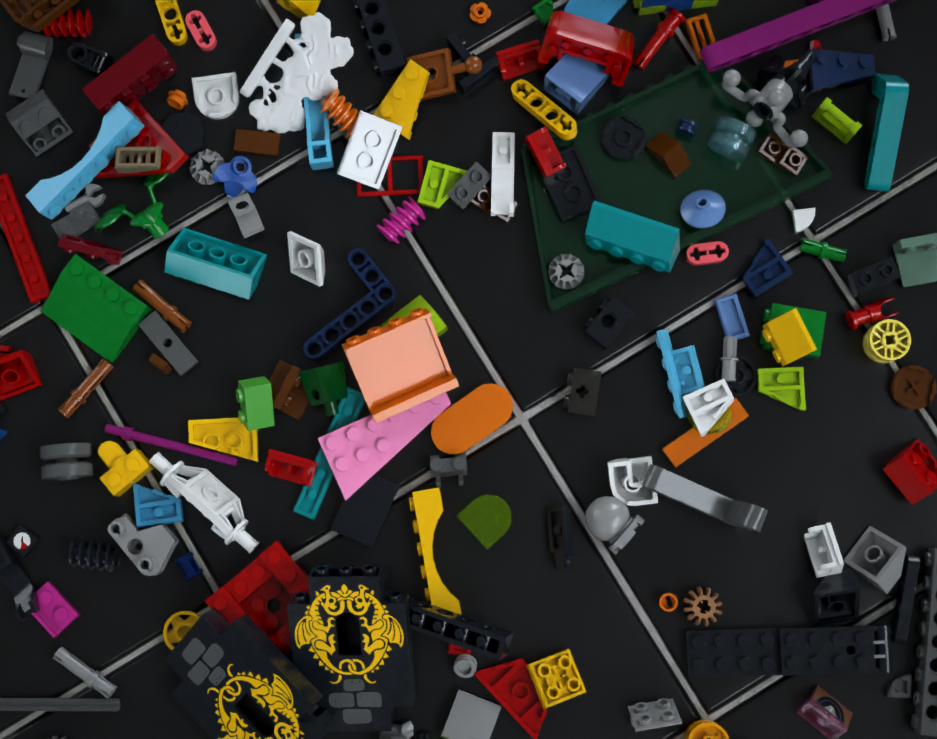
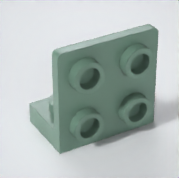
M937 233L901 239L893 244L897 267L901 275V286L903 288L937 282Z

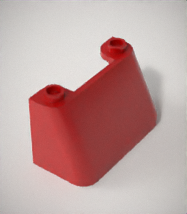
M555 11L550 15L537 61L548 64L549 60L553 57L561 60L563 53L606 66L604 74L608 75L610 73L613 77L612 84L622 87L632 63L635 38L629 31L564 11Z

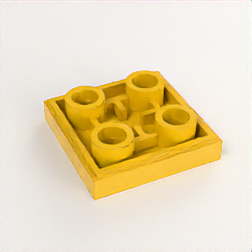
M569 649L526 665L543 709L586 693Z

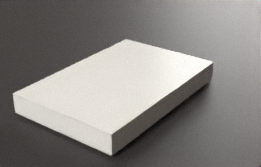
M360 110L337 174L379 189L402 126Z

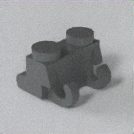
M466 453L457 454L456 458L440 459L439 455L430 456L431 478L436 477V487H441L440 477L458 476L459 486H464L463 476L467 475Z

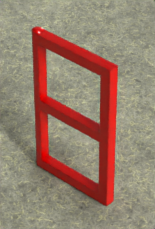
M423 155L391 156L387 167L388 191L362 192V183L357 182V197L419 195L423 183ZM418 160L419 189L393 190L392 161Z

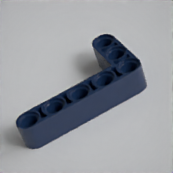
M355 248L351 250L348 255V262L370 293L305 342L303 347L304 353L313 361L323 359L396 301L394 287L363 249ZM357 255L365 258L364 262L360 265L353 263V259ZM374 272L378 274V279L375 282H368L366 280L369 273ZM384 290H389L392 292V296L388 300H383L380 298V293ZM367 303L374 305V310L370 314L362 312L363 306ZM349 317H354L356 324L350 328L346 327L345 320ZM330 331L338 332V338L335 341L327 340V334ZM314 344L320 345V352L317 355L309 353V348Z

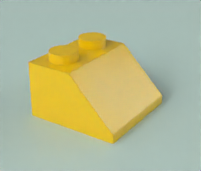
M797 308L763 325V336L768 343L771 342L774 351H772L777 363L781 362L782 366L817 350Z

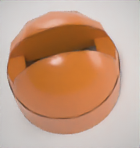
M673 593L663 594L659 600L660 607L667 612L675 610L678 606L677 596ZM666 596H670L671 602L673 604L672 607H669V603Z

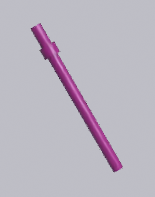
M107 424L105 427V433L121 436L123 440H136L236 466L238 462V457L135 431L131 427L125 426L122 428Z

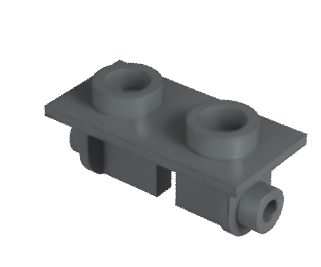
M476 161L447 193L451 198L450 201L464 209L492 178V175Z

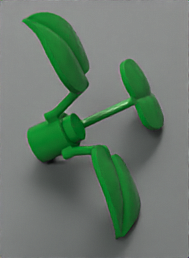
M168 174L148 175L144 180L143 184L147 186L153 204L148 206L143 212L135 216L125 209L126 205L124 203L115 205L105 211L98 219L94 227L95 232L97 229L109 226L121 215L125 214L132 218L130 221L131 226L147 228L154 239H158L166 234L169 228L162 220L161 210L163 203L156 201L153 187Z

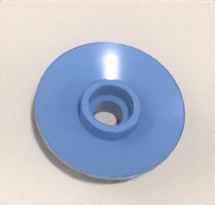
M698 190L690 193L684 198L680 207L683 220L695 228H708L716 225L722 220L726 210L723 198L718 193L710 190Z

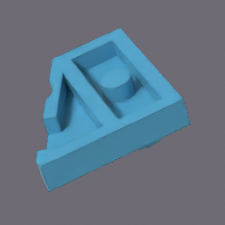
M133 484L137 528L184 522L181 498H176L173 495H167L139 484Z

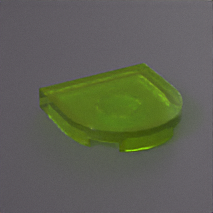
M483 495L476 498L457 515L487 550L507 532L511 524V511L508 504L495 495Z

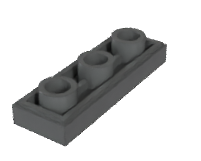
M156 310L138 324L180 376H183L199 363ZM172 340V345L166 347L167 341Z

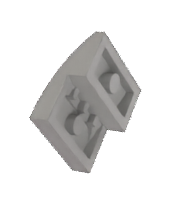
M458 690L441 737L446 739H490L502 706Z

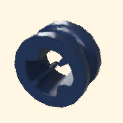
M681 118L679 120L680 126L676 127V131L684 136L694 137V130L698 128V124L689 119Z

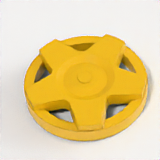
M180 611L170 616L163 629L166 645L173 650L175 647L171 643H179L200 616L192 611ZM179 615H190V616H189L186 620H184V619L181 618ZM171 623L173 630L168 633V627Z

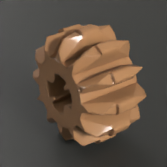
M697 587V595L690 590L688 593L692 599L684 598L683 601L690 605L684 607L683 611H691L687 619L692 620L695 617V625H699L702 620L703 625L708 626V618L712 622H716L717 619L713 614L721 615L722 611L717 610L716 606H721L722 601L714 602L719 595L718 593H713L710 596L711 588L707 587L703 594L702 588ZM702 600H705L704 604L708 606L707 610H702L703 612L700 613L701 609L697 607L698 603H703Z

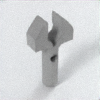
M96 184L86 185L84 195L70 201L64 207L65 211L70 212L87 203L92 204L95 208L101 206L106 195L103 193L95 198L92 195L95 191L101 190L102 187Z

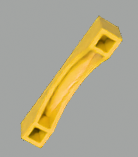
M440 488L412 492L413 497L409 498L410 509L416 512L417 520H413L415 534L419 533L421 541L417 543L418 555L423 556L425 564L420 565L422 578H427L428 588H424L426 601H431V605L462 615L459 600L443 584L433 559L434 531L443 512Z

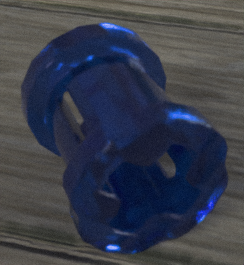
M189 552L175 561V564L179 565L183 571L186 582L204 572L195 562L193 552Z

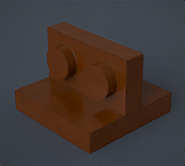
M279 360L269 379L272 388L273 407L300 420L309 404L299 372L302 370Z

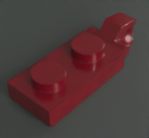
M62 234L58 242V247H62L63 251L68 253H76L78 251L85 253V256L88 258L99 259L101 257L108 264L119 265L121 262L123 250L108 247L106 244L68 234Z

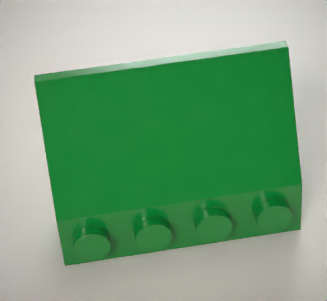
M76 254L61 272L41 310L43 314L112 364L140 328L138 324L153 311Z

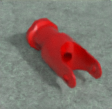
M887 297L864 305L862 309L853 312L851 310L847 311L845 317L850 329L855 330L860 325L866 323L873 324L898 314V311L886 315L881 313L883 303L893 300L895 297Z

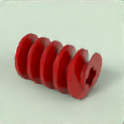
M68 9L67 15L63 13L46 26L43 31L46 36L54 34L56 37L61 35L69 37L71 34L72 37L76 38L80 34L82 38H86L92 31L90 10L87 9L85 16H82L80 9L77 10L76 15L73 14L72 9Z

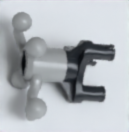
M805 51L797 62L786 68H782L785 65V59L781 55H774L769 63L762 66L757 73L759 80L765 84L760 92L750 89L744 93L735 87L741 80L739 72L735 69L727 70L723 76V89L738 100L750 102L753 105V110L748 112L746 116V122L749 126L758 127L762 124L763 120H770L773 123L775 133L788 147L794 148L806 145L808 135L805 131L798 129L793 131L790 136L782 127L786 121L782 111L787 104L791 108L798 110L805 103V98L810 93V81L805 80L804 82V78L808 74V69L817 59L815 54L810 60L808 59L813 52Z

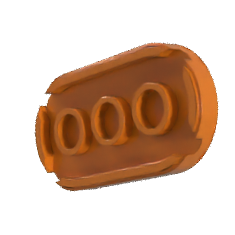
M484 384L443 411L435 418L431 427V437L435 446L447 454H462L500 428L509 420L513 411V401L509 392L497 384Z

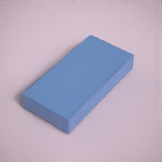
M737 294L715 299L714 303L725 337L734 336L737 337V340L749 337L750 334Z

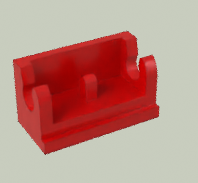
M538 39L496 52V59L500 63L499 71L503 81L545 68L544 63L537 61L541 49Z
M546 126L524 137L543 177H548L566 167Z
M269 449L265 464V471L268 472L269 476L311 487L318 465L317 462Z

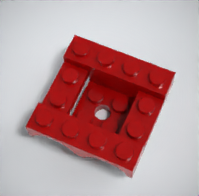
M276 541L226 585L222 586L205 600L211 610L215 608L230 625L236 619L247 614L286 656L292 650L287 603L292 594L301 591L309 594L308 575L290 557L281 542ZM271 599L280 601L281 607L279 611L273 612L269 609L268 603Z

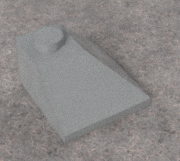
M869 526L843 561L867 582L888 594L901 577L906 547Z

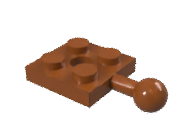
M449 48L406 58L407 63L411 59L428 72L436 70V77L433 80H428L423 98L420 101L457 93L454 74L466 71L470 74H477L482 68V62L476 56L468 57L465 63L453 65Z

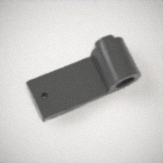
M24 31L17 39V46L20 48L22 56L8 94L28 99L39 91L53 50V38Z

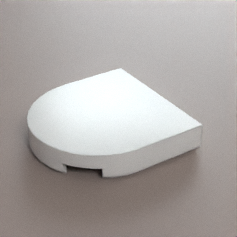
M235 72L192 78L195 104L204 116L220 120L233 114L239 104V90Z

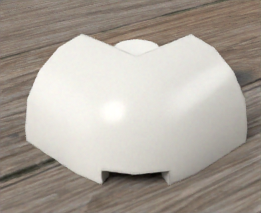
M652 457L621 458L607 462L612 494L617 499L623 501L624 504L639 506L658 503L657 493L642 486L649 466L652 464Z

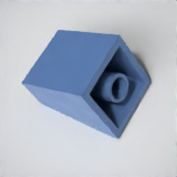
M565 54L545 75L543 89L578 116L608 79L610 73L608 75L604 74L606 67L604 65Z

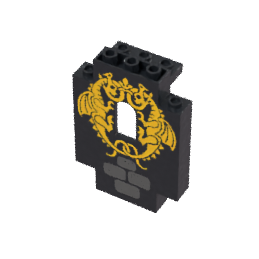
M325 564L312 568L308 576L309 594L303 591L292 594L287 603L293 664L323 695L317 703L320 706L321 714L328 709L334 715L327 722L330 725L327 729L328 731L391 732L395 721L394 706H413L416 690L408 593H401L400 591L385 593L384 583L388 575L387 566H380L379 564L357 566L356 564L342 566ZM347 612L357 617L362 653H339L337 617L340 614Z
M213 608L197 620L165 658V661L183 679L171 695L211 739H323L329 733L327 729L330 725L327 722L334 715L328 709L317 718L313 714L319 708L317 703L323 695L247 614L236 619L230 625ZM246 693L272 720L274 724L272 735H265L260 732L236 706Z

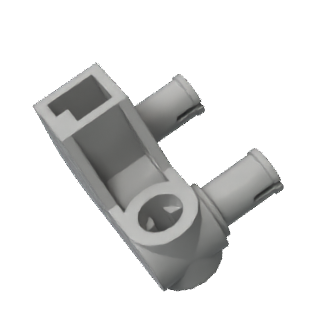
M126 513L120 518L113 520L107 528L109 534L138 570L146 576L158 575L163 572L179 542V539L167 525L162 524L141 530L137 528L134 520ZM139 543L142 545L140 550L137 549Z

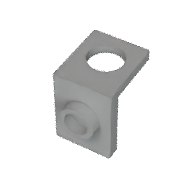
M249 193L228 201L244 238L264 230L260 216ZM239 202H248V205L245 208H236V205Z

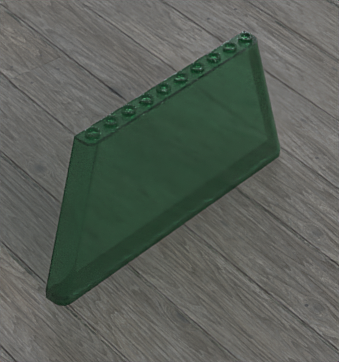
M703 59L696 66L693 64L686 66L681 70V73L675 76L673 73L665 76L662 82L656 85L654 83L646 85L637 94L632 92L625 95L622 101L616 104L614 102L606 104L602 107L603 110L597 113L591 111L585 114L582 120L576 122L578 132L575 138L571 140H563L553 131H549L558 151L577 145L603 204L680 229L679 252L811 190L833 177L830 168L807 144L802 147H796L808 156L807 161L797 176L784 171L756 153L757 148L768 133H772L780 139L773 129V123L770 120H763L762 124L758 127L749 126L746 122V116L748 112L753 110V105L750 102L738 100L722 87L724 73L727 70L734 69L733 66L730 65L709 73ZM742 76L739 84L735 86L744 93L754 89ZM621 116L636 119L642 125L646 137L642 151L637 157L626 161L611 158L604 151L601 143V135L605 125L611 119ZM681 118L689 119L698 124V128L694 130V137H687L676 131V127L680 126L679 120ZM785 122L782 127L791 136L794 130ZM563 125V130L568 129V130L570 131V130H571V127L566 128V127ZM660 132L679 141L692 163L676 179L645 148ZM523 144L521 156L545 295L551 313L650 267L645 264L633 263L630 259L622 256L615 257L602 249L595 250L586 244L585 231L590 212L561 223L535 164L536 161L527 144ZM698 190H710L718 193L725 202L726 210L724 217L719 223L708 228H695L688 225L683 220L680 211L681 203L687 195ZM560 254H571L579 258L584 265V277L575 288H558L549 278L548 270L550 263ZM572 264L567 268L561 266V269L563 271L560 278H562L565 275L572 276L570 272L573 266Z

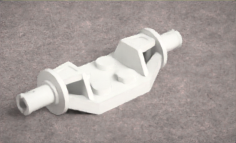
M160 452L150 459L149 463L163 474L160 485L166 486L176 498L183 495L188 502L192 503L202 512L206 518L214 523L211 529L225 540L224 543L226 545L236 540L249 554L255 550L259 542L245 531L249 521L244 518L240 498L209 470L185 466L183 461L172 465ZM177 474H181L191 478L189 480H186L182 477L177 476ZM231 514L236 523L235 528H233V526L227 519Z

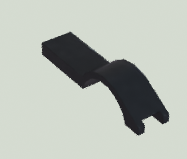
M0 534V580L7 586L16 603L14 615L18 623H23L25 618L31 613L40 611L37 592L28 574L15 562Z

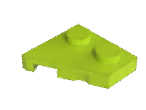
M429 160L417 204L439 210L449 198L447 193L467 170Z
M803 367L757 369L758 392L800 411L806 410Z

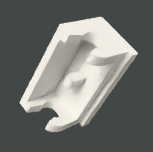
M831 522L808 528L809 533L804 534V540L816 578L842 573L844 561Z

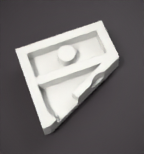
M725 379L682 397L701 437L706 435L734 402V397Z

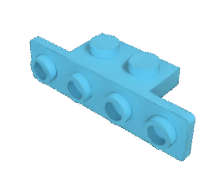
M658 330L656 343L662 351V366L668 374L669 380H667L669 391L673 393L674 411L679 418L690 417L682 397L685 394L705 387L695 347L691 345L673 350L668 330Z

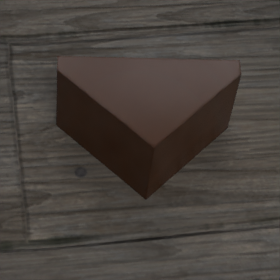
M660 132L645 146L674 179L692 164L680 142L663 132Z

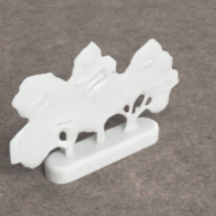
M317 12L314 16L302 17L300 22L302 34L300 38L294 40L289 36L294 30L295 24L286 19L242 86L239 93L247 98L252 95L257 86L263 87V98L256 99L249 105L250 114L257 119L258 130L267 132L271 129L278 134L303 130L306 117L301 100L304 97H308L312 101L320 100L336 88L338 89V81L331 75L330 70L344 66L353 56L354 51L348 37L336 36L331 38V21L321 13ZM286 42L290 45L294 54L282 62L276 56ZM304 42L306 47L303 48L298 44ZM272 63L282 68L284 73L281 80L276 83H269L264 76ZM278 85L280 89L276 90L274 86ZM269 89L275 92L276 102L274 103L271 102L268 96L271 93ZM265 99L268 101L269 104L267 106L263 103Z

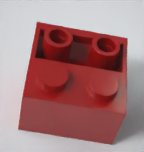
M916 439L883 468V471L911 505L930 495L937 488V460L932 456L929 448L919 439Z

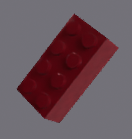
M151 34L82 90L98 110L105 115L118 101L125 106H128L134 99L139 102L141 96L146 92L155 90L158 83L164 78H170L178 67L163 45Z

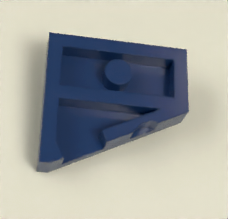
M768 238L755 256L742 281L753 297L756 298L790 277L793 271Z

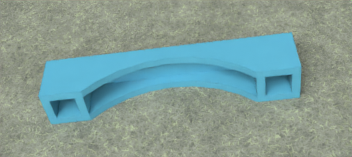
M302 33L295 34V39L300 38ZM304 42L298 44L303 48L306 47ZM326 96L316 101L304 97L309 164L312 170L334 168L329 119H327L328 111L320 112L323 107L320 102Z
M118 101L103 116L97 139L83 159L61 175L40 180L26 194V197L40 214L53 220L116 156V147H125L139 134L145 125L130 108Z

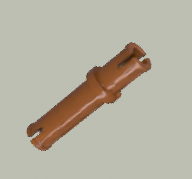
M142 279L138 281L139 286L137 284L134 285L132 290L161 313L165 321H170L182 333L187 331L185 327L190 328L192 322L184 317L175 305H170Z
M103 358L83 382L70 392L71 395L58 410L64 416L70 418L81 404L86 403V398L114 367Z

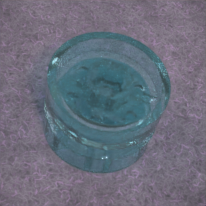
M719 117L714 128L715 132H712L707 145L714 152L726 158L744 161L749 152V146L752 145L755 139L756 131L748 124L735 118Z

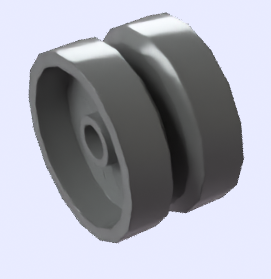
M63 443L39 447L41 460L55 461V463L46 464L41 467L42 480L64 481L93 476V464L87 461H78L92 455L91 443Z

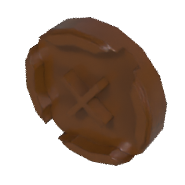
M909 365L899 369L893 375L890 382V393L893 400L900 407L907 410H918L926 407L933 401L936 394V382L926 368L919 365Z

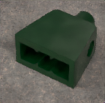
M344 361L300 371L299 375L310 405L323 404L326 417L339 414L336 400L344 399L348 396Z

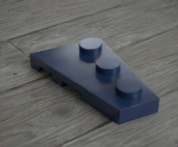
M819 49L810 50L813 53L808 59L810 60L814 54L817 58L816 62L809 68L810 93L826 87L828 89L833 88L839 84H851L872 79L876 75L873 54Z

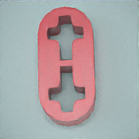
M190 11L186 16L185 22L198 47L203 51L213 50L217 45V39L205 16L200 11ZM193 18L199 20L201 28L197 29L193 23ZM203 33L206 34L207 38H210V43L207 45L203 42L201 36Z
M721 241L694 244L687 249L685 258L693 266L720 263L727 258L729 249ZM718 247L724 253L718 258L717 254H709V252L714 251ZM694 249L697 250V253H705L698 260L690 256Z

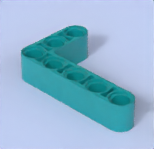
M876 73L872 81V93L879 98V105L864 186L867 190L888 192L891 188L908 100L909 84L897 75Z

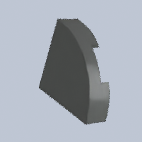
M904 674L895 678L887 689L886 697L911 698L912 675Z

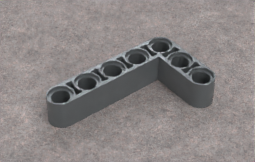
M650 464L642 484L643 487L724 523L760 533L768 510L760 506L733 500Z

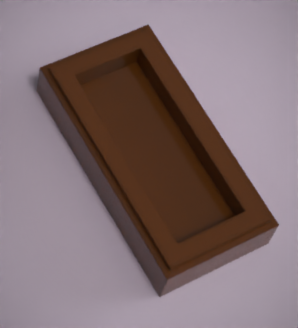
M236 129L233 150L238 153L278 157L281 135L278 133Z

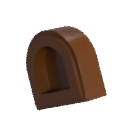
M152 353L148 358V362L164 375H168L171 372L172 368L156 354Z

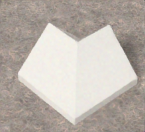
M292 231L287 232L291 273L319 287L322 286L325 277L323 248L320 244Z

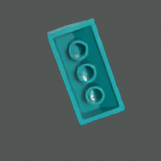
M597 201L593 202L585 231L586 244L595 250H605L615 257L622 256L628 258L636 264L651 266L659 272L666 271L670 273L680 251V229Z
M183 227L167 250L164 272L249 300L258 285L267 254Z

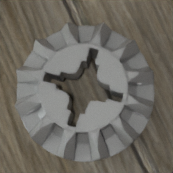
M206 149L205 151L197 152L194 158H191L189 168L192 177L197 182L211 185L217 182L213 180L214 171L220 164L225 162L216 151ZM203 160L208 164L213 163L210 166L212 174L207 172V170L202 171L204 167Z
M560 254L550 263L548 270L549 278L558 288H575L584 277V265L579 258L571 254ZM572 264L573 266L570 271L572 276L565 275L560 278L563 271L561 266L567 268Z

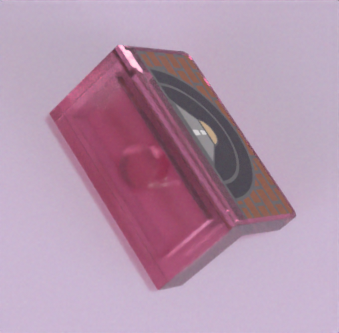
M819 685L814 687L810 698L796 712L828 739H838L846 733L853 717V712Z

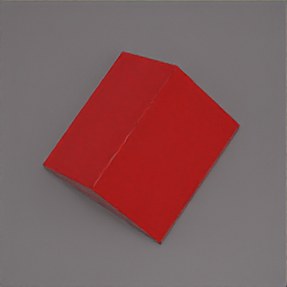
M19 350L0 357V401L42 385L31 353Z

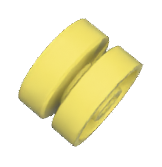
M886 319L871 326L865 332L862 342L863 349L866 355L874 362L890 363L903 357L908 352L911 345V335L903 323L893 319Z

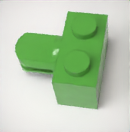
M265 376L239 380L236 398L241 407V410H238L240 424H243L248 431L275 426L272 388L269 380Z

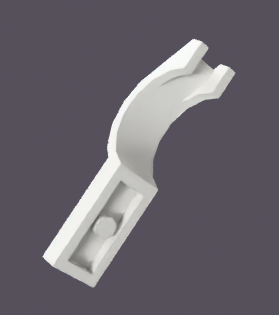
M493 132L491 216L509 215V217H514L515 133Z

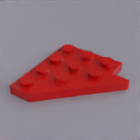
M134 99L127 107L133 111L145 126L125 147H161V168L152 171L118 174L115 169L114 157L94 178L174 173L189 158L149 112ZM95 140L89 145L90 148L94 144ZM151 154L150 163H154L155 154ZM143 155L142 163H146V155ZM134 156V163H137L138 156Z

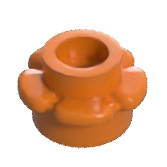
M483 2L475 3L470 7L471 13L469 16L475 23H485L491 16V10Z
M182 91L168 92L169 96L166 101L171 107L182 110L188 104L187 96Z

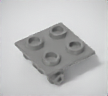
M662 698L649 703L639 702L628 706L631 726H634L636 732L682 724L673 698Z

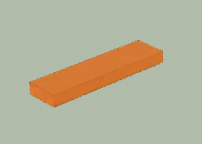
M734 398V402L705 436L701 437L696 426H694L664 447L662 451L674 468H676L749 417V415L737 398Z

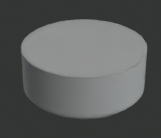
M469 654L457 656L453 667L454 672L462 678L472 677L477 669L476 659Z

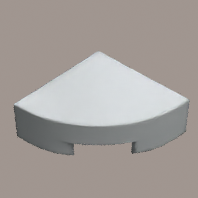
M815 207L792 211L795 233L803 231L812 223L815 217Z

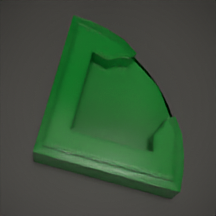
M542 0L532 7V12L544 27L548 25L550 15L553 13L552 0Z

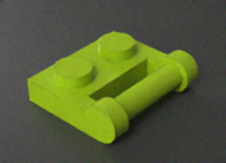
M827 97L811 117L846 144L862 127V124L858 121L854 122L831 103L832 100Z

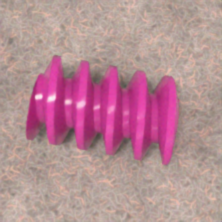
M410 196L408 197L411 203L404 200L402 202L404 209L397 206L395 208L397 215L392 212L389 214L391 221L385 218L382 220L384 227L376 225L389 242L393 241L398 244V235L403 238L406 237L404 229L412 232L411 223L418 226V217L423 220L426 219L423 210Z

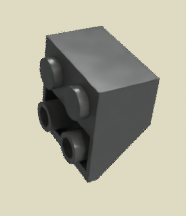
M43 89L6 113L12 127L36 157L73 133L66 120Z

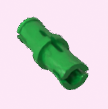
M804 237L800 243L801 247H799L800 252L816 255L818 259L823 260L827 258L840 263L844 262L846 258L844 254H847V249L830 246L828 242L824 241L822 243L812 241Z

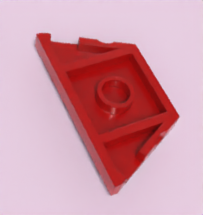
M519 658L476 671L474 675L526 732L533 739H537L548 708L543 709L526 665L528 664L524 659Z

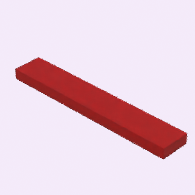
M7 173L0 175V222L30 303L35 304L48 299L52 290L10 177Z

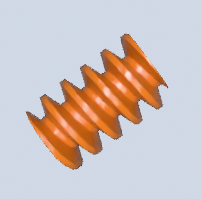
M336 88L320 102L323 105L320 112L329 111L327 119L334 117L335 121L332 125L341 124L339 132L347 130L345 139H348L356 123L358 110L355 108L350 110L352 104L350 102L344 103L346 99L344 95L337 97L340 90Z

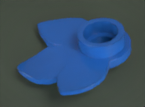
M244 156L234 157L230 163H222L214 171L213 180L224 182V191L229 199L238 196L243 189L254 193L257 187V178L251 172V162ZM242 164L244 167L243 171H238L236 165Z

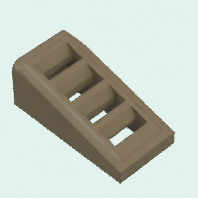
M116 147L115 169L118 174L159 170L161 168L162 148ZM151 154H155L154 163H150ZM143 155H146V163H142ZM134 156H138L137 163H134Z

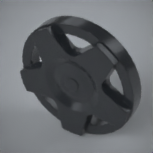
M737 355L736 358L739 361L736 362V381H726L729 389L734 388L737 392L732 393L733 397H741L748 394L757 382V370L754 364L748 358ZM722 361L719 362L715 369V382L719 381V373L722 375ZM744 362H746L751 369H745ZM752 380L750 387L747 389L746 382Z

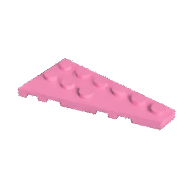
M446 392L381 422L376 423L371 415L318 438L345 501L451 405Z

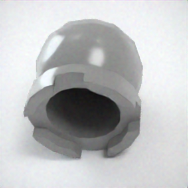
M610 496L597 498L590 503L585 516L587 529L594 537L601 541H610L608 549L615 555L618 553L619 548L622 549L635 535L636 532L634 530L638 524L641 526L645 521L638 514L630 517L629 509L623 501Z

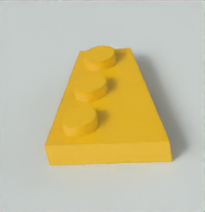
M410 59L373 115L402 126L400 134L410 140L412 135L411 129L414 121H416L417 109L420 100L423 98L430 72Z
M238 418L188 420L189 443L259 462L258 429L248 431L243 424H240Z

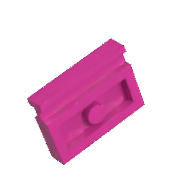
M47 581L37 591L40 611L31 614L53 638H56L80 613L50 581Z

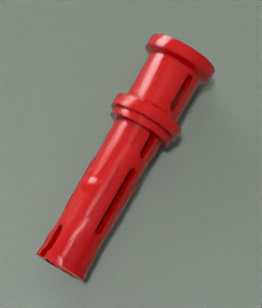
M670 8L668 10L669 14L663 22L657 24L655 34L632 61L635 66L639 64L638 69L644 70L665 40L672 38L679 24L685 22V17L678 10Z

